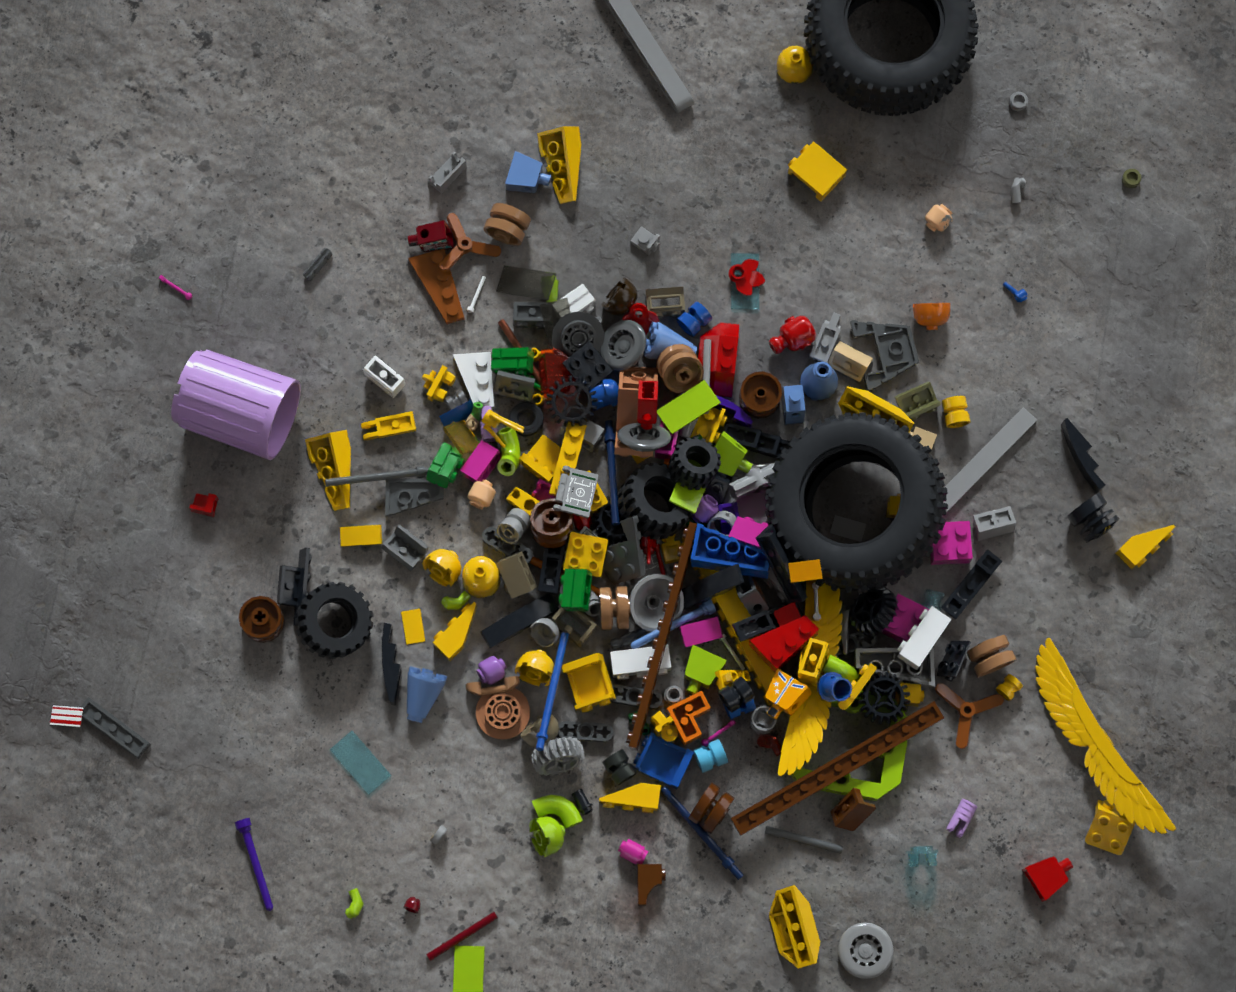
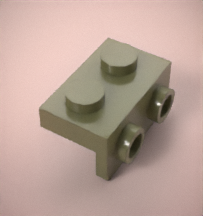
M929 381L895 396L898 408L912 421L918 419L922 413H931L937 410V407L941 405Z

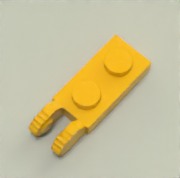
M413 411L375 418V420L361 423L362 429L377 426L376 432L363 435L364 440L416 431Z
M872 663L869 665L864 664L859 671L860 678L857 682L855 680L851 682L852 692L850 697L845 701L838 702L840 709L845 710L849 708L876 671V666Z

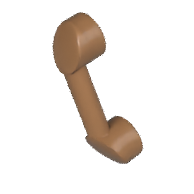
M519 676L504 678L505 685L486 688L481 687V682H471L465 684L466 691L478 696L505 693L515 689L520 684Z

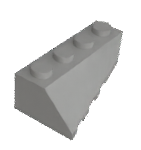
M856 648L853 652L854 668L857 672L861 670L864 664L869 665L872 663L877 667L874 673L881 672L882 675H885L886 672H889L890 677L896 674L898 679L935 687L934 648L930 650L917 670L897 657L900 653L897 650L898 648Z

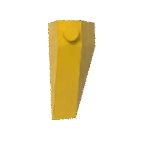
M563 126L537 133L541 157L545 158L548 165L546 167L547 172L552 175V185L560 204L576 201L581 155L579 127Z
M347 430L305 439L309 459L312 464L315 463L318 469L317 476L323 480L324 484L325 479L350 476L351 447ZM350 484L325 487V493L334 511L350 507Z

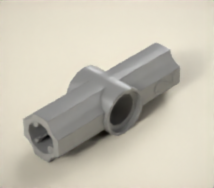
M774 463L762 469L754 468L745 477L730 483L728 488L731 496L738 500L752 492L760 493L768 487L770 474H775L772 470Z

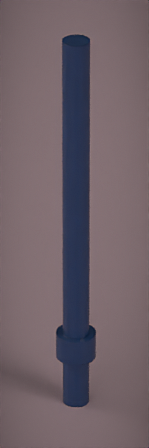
M607 420L605 421L606 434H604V443L607 445L612 526H619L614 454L616 436L613 433V421Z
M666 786L663 787L660 792L722 861L723 867L726 870L729 869L737 880L741 879L744 874L734 864L735 861L723 852L699 823L695 824L688 819L690 813Z

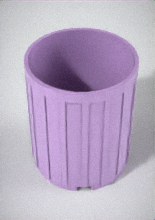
M210 350L195 351L187 361L178 380V384H181L179 394H174L171 417L173 422L179 424V427L267 460H272L283 447L294 422L300 399V382Z

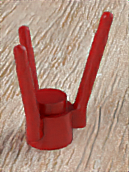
M650 536L647 538L642 537L641 544L639 545L640 550H643V554L646 555L647 564L650 565L651 555L656 551L661 574L665 575L660 554V544H656V540L650 539Z

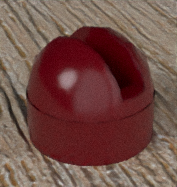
M410 897L406 900L403 908L417 914L421 906L420 900Z

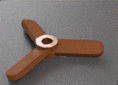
M450 213L447 216V221L457 241V245L439 263L441 271L446 272L450 270L464 254L469 252L491 257L500 256L501 248L499 246L472 241L466 236L458 216L454 213Z
M939 683L935 687L936 693L959 711L960 718L956 745L960 749H965L968 746L972 716L1000 706L1004 702V697L997 693L970 703L964 701L943 683ZM965 707L970 709L969 714L964 712Z

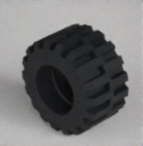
M689 437L685 441H680L670 458L668 466L669 470H671L670 475L675 477L674 481L676 483L680 482V486L683 488L684 486H687L689 490H692V488H695V490H700L701 487L703 489L707 488L713 482L720 468L721 456L717 453V448L712 447L713 444L711 442H705L706 439L702 438L699 440L698 437H693V439ZM688 459L697 461L702 467L693 466L689 463Z

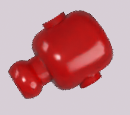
M802 315L795 318L792 316L785 320V324L780 327V336L772 337L769 340V345L775 354L782 353L786 347L790 351L803 350L815 341L816 332L807 317Z

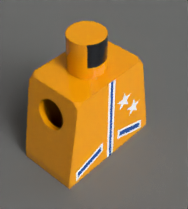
M777 669L765 695L766 700L772 704L767 714L777 720L782 711L793 715L812 694V691L805 684Z

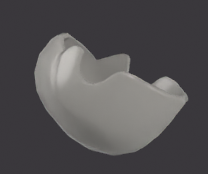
M541 618L530 626V636L534 638L538 645L550 647L558 641L559 628L551 619Z

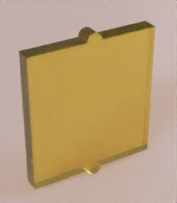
M464 420L456 423L453 421L450 425L442 428L461 455L469 452L473 453L480 443L473 432L465 426Z

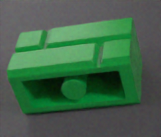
M529 347L492 349L491 371L496 375L498 371L521 376L533 373L534 352Z
M445 442L442 443L428 469L426 480L443 488H448L450 482L454 483L456 480L457 469L463 467L465 462L463 458L464 451Z
M565 569V573L561 577L563 592L559 596L561 608L566 611L588 612L592 573L586 569Z

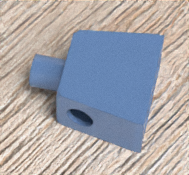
M515 151L505 183L506 190L536 193L538 184L549 186L551 175L542 173L543 164Z
M803 385L784 386L782 388V403L785 425L804 423L806 410Z

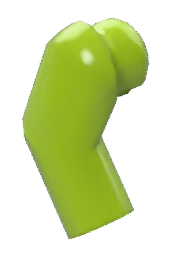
M463 591L458 598L445 596L441 603L448 610H459L471 596L466 591Z
M358 888L349 891L352 903L345 911L348 918H356L363 908V901Z

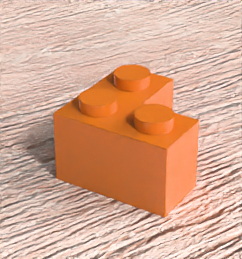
M702 691L668 707L666 710L668 716H671L674 720L673 726L677 728L678 735L684 746L702 737L695 718L710 712L711 709Z

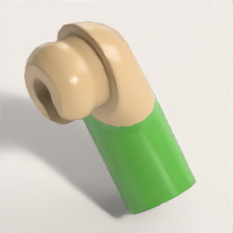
M480 402L473 404L472 412L465 421V426L470 431L478 427L483 404Z

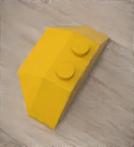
M847 386L838 402L843 415L850 412L852 416L853 414L859 415L860 412H865L866 416L872 415L874 418L875 414L881 415V418L887 419V422L890 418L895 420L900 428L906 425L909 428L908 433L914 425V422L900 408L866 390Z
M795 885L777 890L769 912V918L779 953L794 964L797 969L816 964L820 939L810 903Z

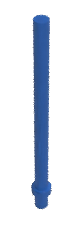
M566 632L561 633L539 733L536 735L537 744L535 749L538 751H543L545 741L548 740V726L569 636Z

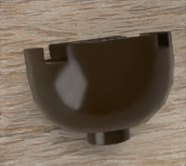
M623 278L624 283L619 281L606 296L609 300L607 303L603 301L601 307L613 315L620 316L629 312L630 307L637 300L636 287L626 278Z

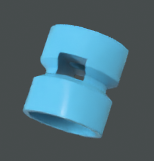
M719 739L708 743V747L700 746L693 749L702 773L712 770L713 765L719 767L728 763L726 753Z

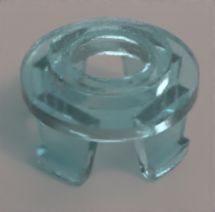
M911 846L910 850L906 851L909 858L908 865L910 867H918L920 854H925L927 865L937 866L936 853H939L938 849H933V846Z

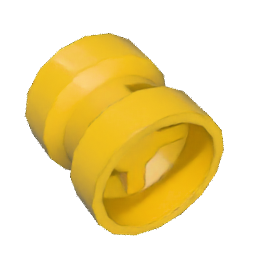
M1008 674L1004 678V682L996 687V691L1006 700L1011 701L1014 693L1020 691L1023 685L1013 675Z

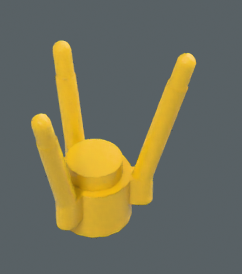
M490 409L481 421L485 424L483 428L503 448L506 445L491 429L492 427L496 428L499 423H502L520 433H524L525 429L523 426L498 415Z

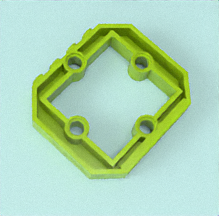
M869 691L868 701L872 706L876 702V698ZM880 694L881 698L878 704L884 701L887 702L886 699L888 695L884 694L882 696V694ZM858 696L856 697V700H857V701L860 700V699H863V698L858 697ZM892 699L895 702L894 705L898 707L899 704L895 699ZM838 701L831 702V706L838 707ZM864 704L857 707L849 706L845 710L848 713L855 714L860 711ZM880 707L876 710L880 713L893 712L886 707ZM901 711L904 714L902 718L897 716V722L907 717L904 711ZM890 718V724H889L888 727H890V726H892V725L895 724V723L892 721L891 718ZM908 740L891 749L889 753L879 756V758L883 759L879 783L851 778L849 773L844 776V784H839L835 781L820 791L847 795L853 788L860 789L863 799L877 801L901 783ZM803 767L801 770L796 768V771L791 776L796 781L813 770L803 769Z

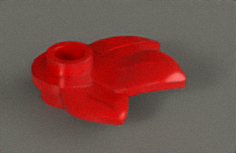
M747 259L741 265H733L729 270L730 280L736 284V289L743 295L751 296L752 287H758L765 283L763 275L756 271L759 261ZM740 272L741 276L736 277L734 273Z
M642 303L632 305L629 313L622 318V320L637 322L643 328L645 335H647L652 322H659L656 313L648 311L647 307ZM637 311L642 312V314H640V315H637V314H635V313H636Z

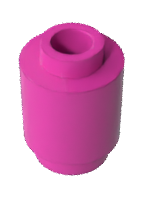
M630 839L627 842L623 840L618 849L621 852L620 857L635 865L637 863L642 864L648 853L644 846Z

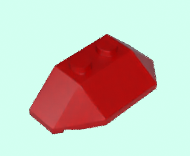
M721 322L700 336L698 359L702 366L704 340H711L710 388L715 395L720 397L732 398L739 324Z

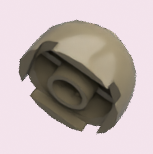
M543 713L537 717L538 720L533 724L531 722L520 735L524 742L533 748H536V735L540 730ZM552 713L547 731L548 740L545 743L555 740L559 733V723Z

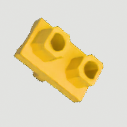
M442 365L436 378L434 377L437 372L433 370L430 375L423 374L422 379L426 381L423 387L428 389L431 385L426 395L428 396L427 399L432 402L434 399L444 402V398H446L448 393L440 388L441 385L444 383L451 387L456 380V377L448 372V368Z
M718 670L715 672V675L718 677L716 685L719 690L725 686L731 687L732 682L739 677H743L747 683L751 681L748 670Z
M658 711L651 717L650 722L655 727L654 733L656 736L659 737L661 735L662 739L667 742H672L677 738L678 730L673 726L674 720L671 716L666 718L661 711Z

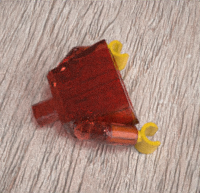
M537 348L531 349L534 353H537L534 356V362L539 361L541 393H544V395L538 393L533 395V399L541 397V401L535 403L537 406L543 405L545 400H552V398L547 397V394L553 395L554 392L549 388H557L554 383L555 381H558L561 385L563 384L561 381L562 377L565 378L566 382H569L568 377L572 376L562 364L569 357L557 348L542 349L541 351ZM574 385L565 386L560 391L566 394Z

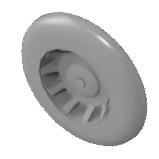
M866 922L855 924L849 927L840 938L838 945L840 962L845 970L855 977L862 979L878 977L888 969L893 959L894 949L891 938L884 929L876 924ZM862 935L863 939L858 940V937ZM866 935L871 936L872 938L870 940L866 939ZM878 947H880L881 953L877 952ZM876 956L880 957L878 961L875 960ZM872 962L874 965L869 966L868 963Z

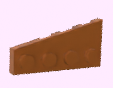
M445 249L408 258L445 323L450 324L464 320V314L451 270L443 272L439 268V263L446 257Z

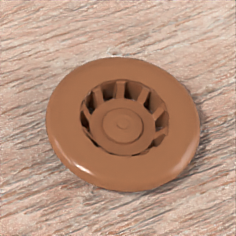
M516 688L505 693L481 696L477 703V723L482 731L492 738H513L520 734L529 722V703L524 694Z

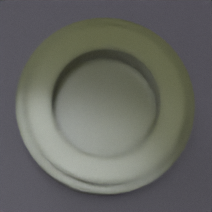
M1128 169L1122 176V183L1127 188H1135L1141 182V174L1136 169Z

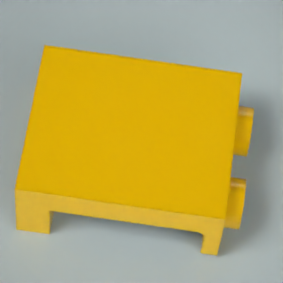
M813 141L810 145L807 144L803 147L798 158L794 157L788 164V174H794L816 193V198L822 202L846 176L847 169Z
M595 653L562 665L563 673L568 675L575 698V710L582 711V713L593 710V706H606L611 704L610 700L616 699L603 654Z

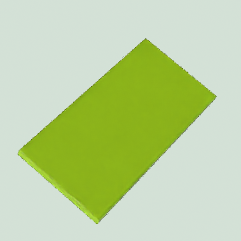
M703 380L658 409L657 414L670 433L674 434L721 402L706 381Z
M688 459L689 463L693 466L702 467L697 461ZM680 482L676 483L669 502L695 514L705 488L701 487L700 490L692 488V490H689L687 486H684V488L680 486Z
M455 946L453 992H483L485 946Z

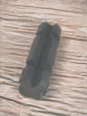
M324 248L320 252L321 255H318L310 264V268L305 270L303 276L307 280L311 281L315 277V273L317 274L326 264V260L331 258L332 252L329 249Z
M640 628L636 632L632 631L620 636V638L611 639V646L613 650L621 648L622 645L627 646L647 635V631Z

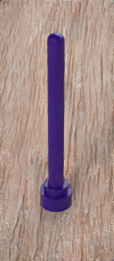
M250 818L236 821L235 826L243 835L267 911L273 910V904L250 834L251 820Z

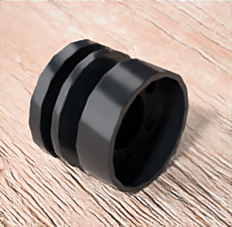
M1101 493L1082 503L1067 516L1074 527L1082 523L1084 524V527L1079 532L1080 535L1088 531L1090 532L1084 538L1086 543L1106 534L1119 520L1117 515L1108 519V516L1114 512L1113 509L1105 512L1102 511L1107 501Z

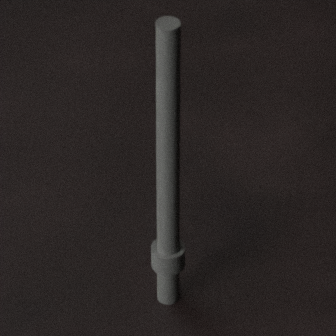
M417 466L415 469L330 478L325 479V484L328 487L414 476L422 478L427 475L429 467Z

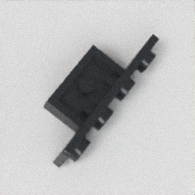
M307 547L299 551L298 567L282 565L279 570L277 604L295 607L293 626H298L295 625V619L298 617L296 612L301 605V601L308 595V591H306L310 580L308 567L312 556L310 548Z

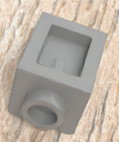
M641 226L630 243L649 255L660 246V235H654Z

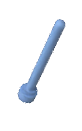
M711 600L702 602L699 608L674 620L670 631L701 615L705 616L715 613L716 609ZM655 630L633 641L631 648H639L654 640V638H658L660 631Z

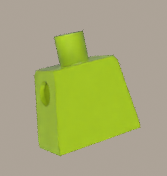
M723 431L715 445L718 450L717 453L721 456V465L718 472L733 476L736 470L739 469L747 474L753 465L743 459L747 449Z
M693 645L684 678L690 680L687 691L696 694L701 686L709 689L717 678L715 672L722 670L727 660Z

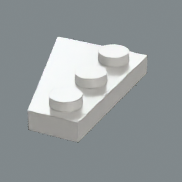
M491 352L453 354L473 404L480 402L483 404V407L487 405L494 409Z

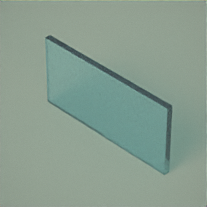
M731 253V267L736 264L741 265L747 259L759 261V254ZM740 272L734 273L736 277L741 276ZM731 281V309H759V286L752 287V295L746 296L736 289V284Z
M353 731L349 732L330 749L368 794L372 793L391 776Z

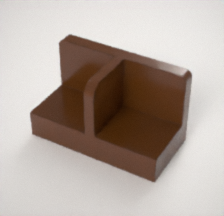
M853 788L830 812L835 827L855 831L876 810V806L864 802L860 789Z

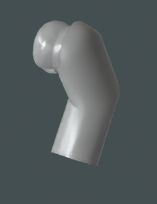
M1017 177L1013 181L1011 187L1012 203L1021 202L1020 188L1026 186L1024 178Z

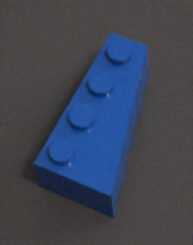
M697 523L691 554V567L721 571L739 564L742 575L768 579L770 565L761 549L750 544H744L736 538H730L720 534L719 531L708 529L704 525Z

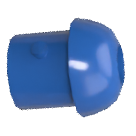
M603 379L602 384L594 386L589 390V392L596 391V394L591 395V398L598 399L597 402H592V405L597 406V409H593L594 411L609 405L615 407L618 404L619 385L612 379Z
M829 672L819 678L817 691L821 698L828 702H840L850 697L852 685L849 680L843 678L840 674Z

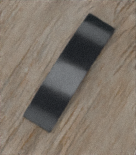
M987 549L941 606V609L956 620L1002 563V560Z

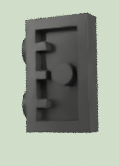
M498 371L494 393L504 397L508 396L521 401L531 402L535 390V379Z

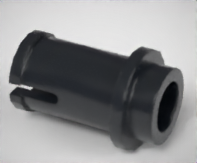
M579 789L571 794L579 807V813L586 815L593 811V804L589 803L583 789Z

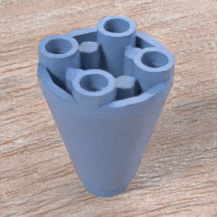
M660 322L651 323L649 329L651 334L649 339L646 338L644 351L646 358L658 359L663 350L674 344L687 345L696 354L697 347L693 346V343Z
M817 362L804 369L800 378V385H803V392L812 400H823L834 394L838 386V377L835 370L828 363Z
M409 667L407 678V719L422 723L423 718H426L445 686L447 676L437 673L435 676L432 670L422 668L421 671L419 668Z

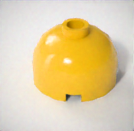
M796 45L785 48L778 56L776 64L777 73L781 79L787 83H802L806 81L812 74V66L814 65L810 63L809 51H806L804 47Z
M446 549L432 551L422 562L425 571L428 568L431 572L429 576L445 587L448 584L451 587L457 581L462 569L458 555L454 551Z
M542 650L529 651L519 658L515 667V674L518 672L520 674L519 678L529 684L540 686V683H546L545 686L550 685L554 663L547 653Z

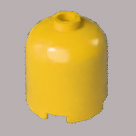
M485 556L471 558L462 570L463 585L471 596L476 598L492 596L500 586L499 570L496 563Z

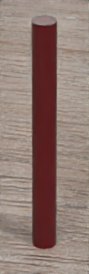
M492 912L427 953V957L430 961L498 919L495 912Z

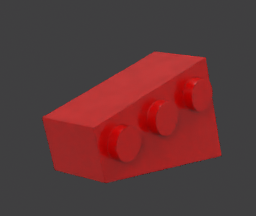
M805 615L749 640V646L776 672L777 669L780 670L808 644L810 638H815L818 635L819 628Z

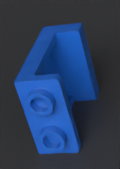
M651 732L650 736L646 735L641 746L644 747L642 753H637L634 759L635 769L670 787L678 789L694 755V751L686 750L671 742H667Z

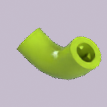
M506 427L497 432V436L506 445L505 448L501 446L502 455L497 468L502 475L511 476L518 468L521 451L516 431Z
M830 654L822 672H836L849 680L850 683L853 680L857 682L859 679L857 670Z
M551 794L532 800L538 817H545L550 814L557 815L565 829L583 822L573 802L563 796Z

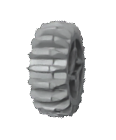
M572 737L550 740L544 744L543 751L535 749L531 755L536 772L545 776L549 774L552 776L555 774L560 775V773L573 770L585 758L583 745L577 738Z

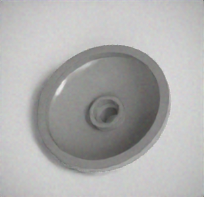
M652 574L642 578L634 586L629 598L630 615L639 627L650 632L657 630L659 620L664 618L665 612H662L664 602L669 600L670 594L667 593L669 583L673 582L674 579L662 574ZM682 590L673 621L680 618L683 611L684 596ZM651 598H653L652 604L649 603V600Z

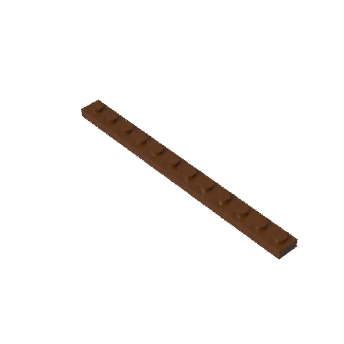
M690 522L689 526L684 528L682 537L685 539L684 545H680L678 550L679 563H675L672 575H675L673 582L669 583L667 591L670 594L669 600H665L662 612H665L664 618L659 620L657 627L660 633L658 638H654L652 649H655L653 657L650 656L647 668H650L648 676L644 675L642 686L645 688L643 694L638 696L637 705L639 710L638 713L633 715V732L629 731L626 743H629L631 750L638 751L693 549L697 528L696 523Z
M934 701L731 818V821L739 835L742 836L943 720L944 716Z

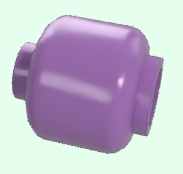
M703 495L696 513H693L691 518L697 523H709L711 518L718 512V502L710 495Z
M490 656L478 664L476 672L483 683L492 685L505 677L504 670L507 667L501 658L498 660L495 656Z

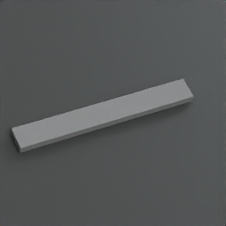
M1024 407L945 486L948 492L946 494L947 500L943 502L948 504L946 513L1037 421Z

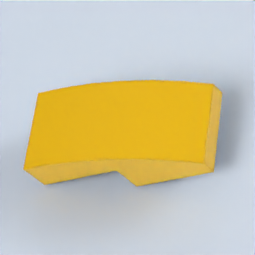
M381 525L340 527L341 547L382 544Z

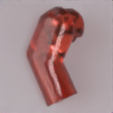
M761 735L757 739L758 746L771 748L776 757L781 755L782 746L776 737Z

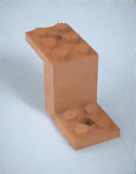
M633 366L627 370L620 371L614 454L622 457L629 455L641 458L653 457V451L641 452L629 448L618 439L617 434L625 425L637 423L639 380L658 381L657 368Z

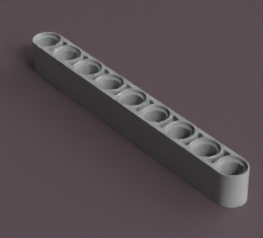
M604 0L675 112L679 113L694 105L692 96L630 0Z

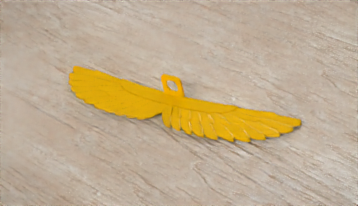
M816 580L806 581V595L808 598L805 604V615L819 628L818 635L814 639L829 643L827 659L830 654L837 657L836 654L839 650L837 645L841 640V635L839 634L842 631L841 623L843 620V614H839L842 608V601H839L840 589L832 591L831 586L826 585V583L821 587L819 586L817 589L818 611L821 619L815 621L813 619L815 608L812 583L816 582ZM807 645L803 648V652H801L799 667L802 662ZM803 683L810 688L812 694L793 715H790L781 749L778 776L780 777L787 770L788 776L794 774L796 768L801 770L805 761L809 763L812 752L816 754L818 742L822 743L823 729H827V719L830 716L828 708H831V702L821 698L817 691V686Z
M1047 638L1045 641L1046 648L1041 644L1039 648L1040 655L1036 656L1039 665L1035 666L1039 676L1036 677V681L1041 688L1039 692L1047 701L1044 702V705L1052 712L1050 716L1057 721L1055 723L1056 726L1064 730L1062 734L1070 739L1068 742L1079 747H1089L1085 755L1084 764L1085 768H1088L1090 777L1094 776L1095 785L1097 787L1100 786V791L1103 796H1106L1108 803L1111 806L1115 804L1120 816L1125 815L1131 824L1135 822L1142 830L1146 827L1152 833H1155V829L1161 834H1166V829L1175 831L1176 827L1163 810V807L1114 748L1115 745L1105 730L1101 728L1087 705L1064 658L1060 655L1052 640Z

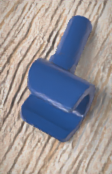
M1007 282L1003 284L1004 287L1012 292L1017 302L1027 299L1028 294L1024 289L1017 291Z

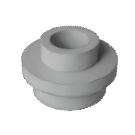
M669 686L664 692V699L668 704L674 705L682 701L683 691L678 686ZM672 692L677 694L676 699L670 697Z

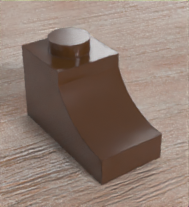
M662 864L637 865L638 906H646L647 897L651 890L656 886H661L662 881H666V871L662 869Z

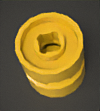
M953 396L941 401L943 412L947 413L945 416L947 428H959L971 423L968 411H965L968 407L965 396Z

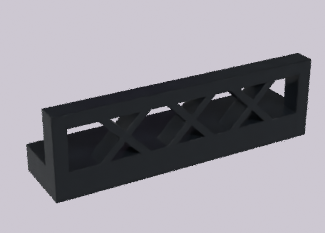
M768 525L756 537V540L789 603L804 602L808 598L805 593L806 587L802 581L791 583L788 563H791L788 560L789 556L782 549V543L776 536L777 532L774 526Z

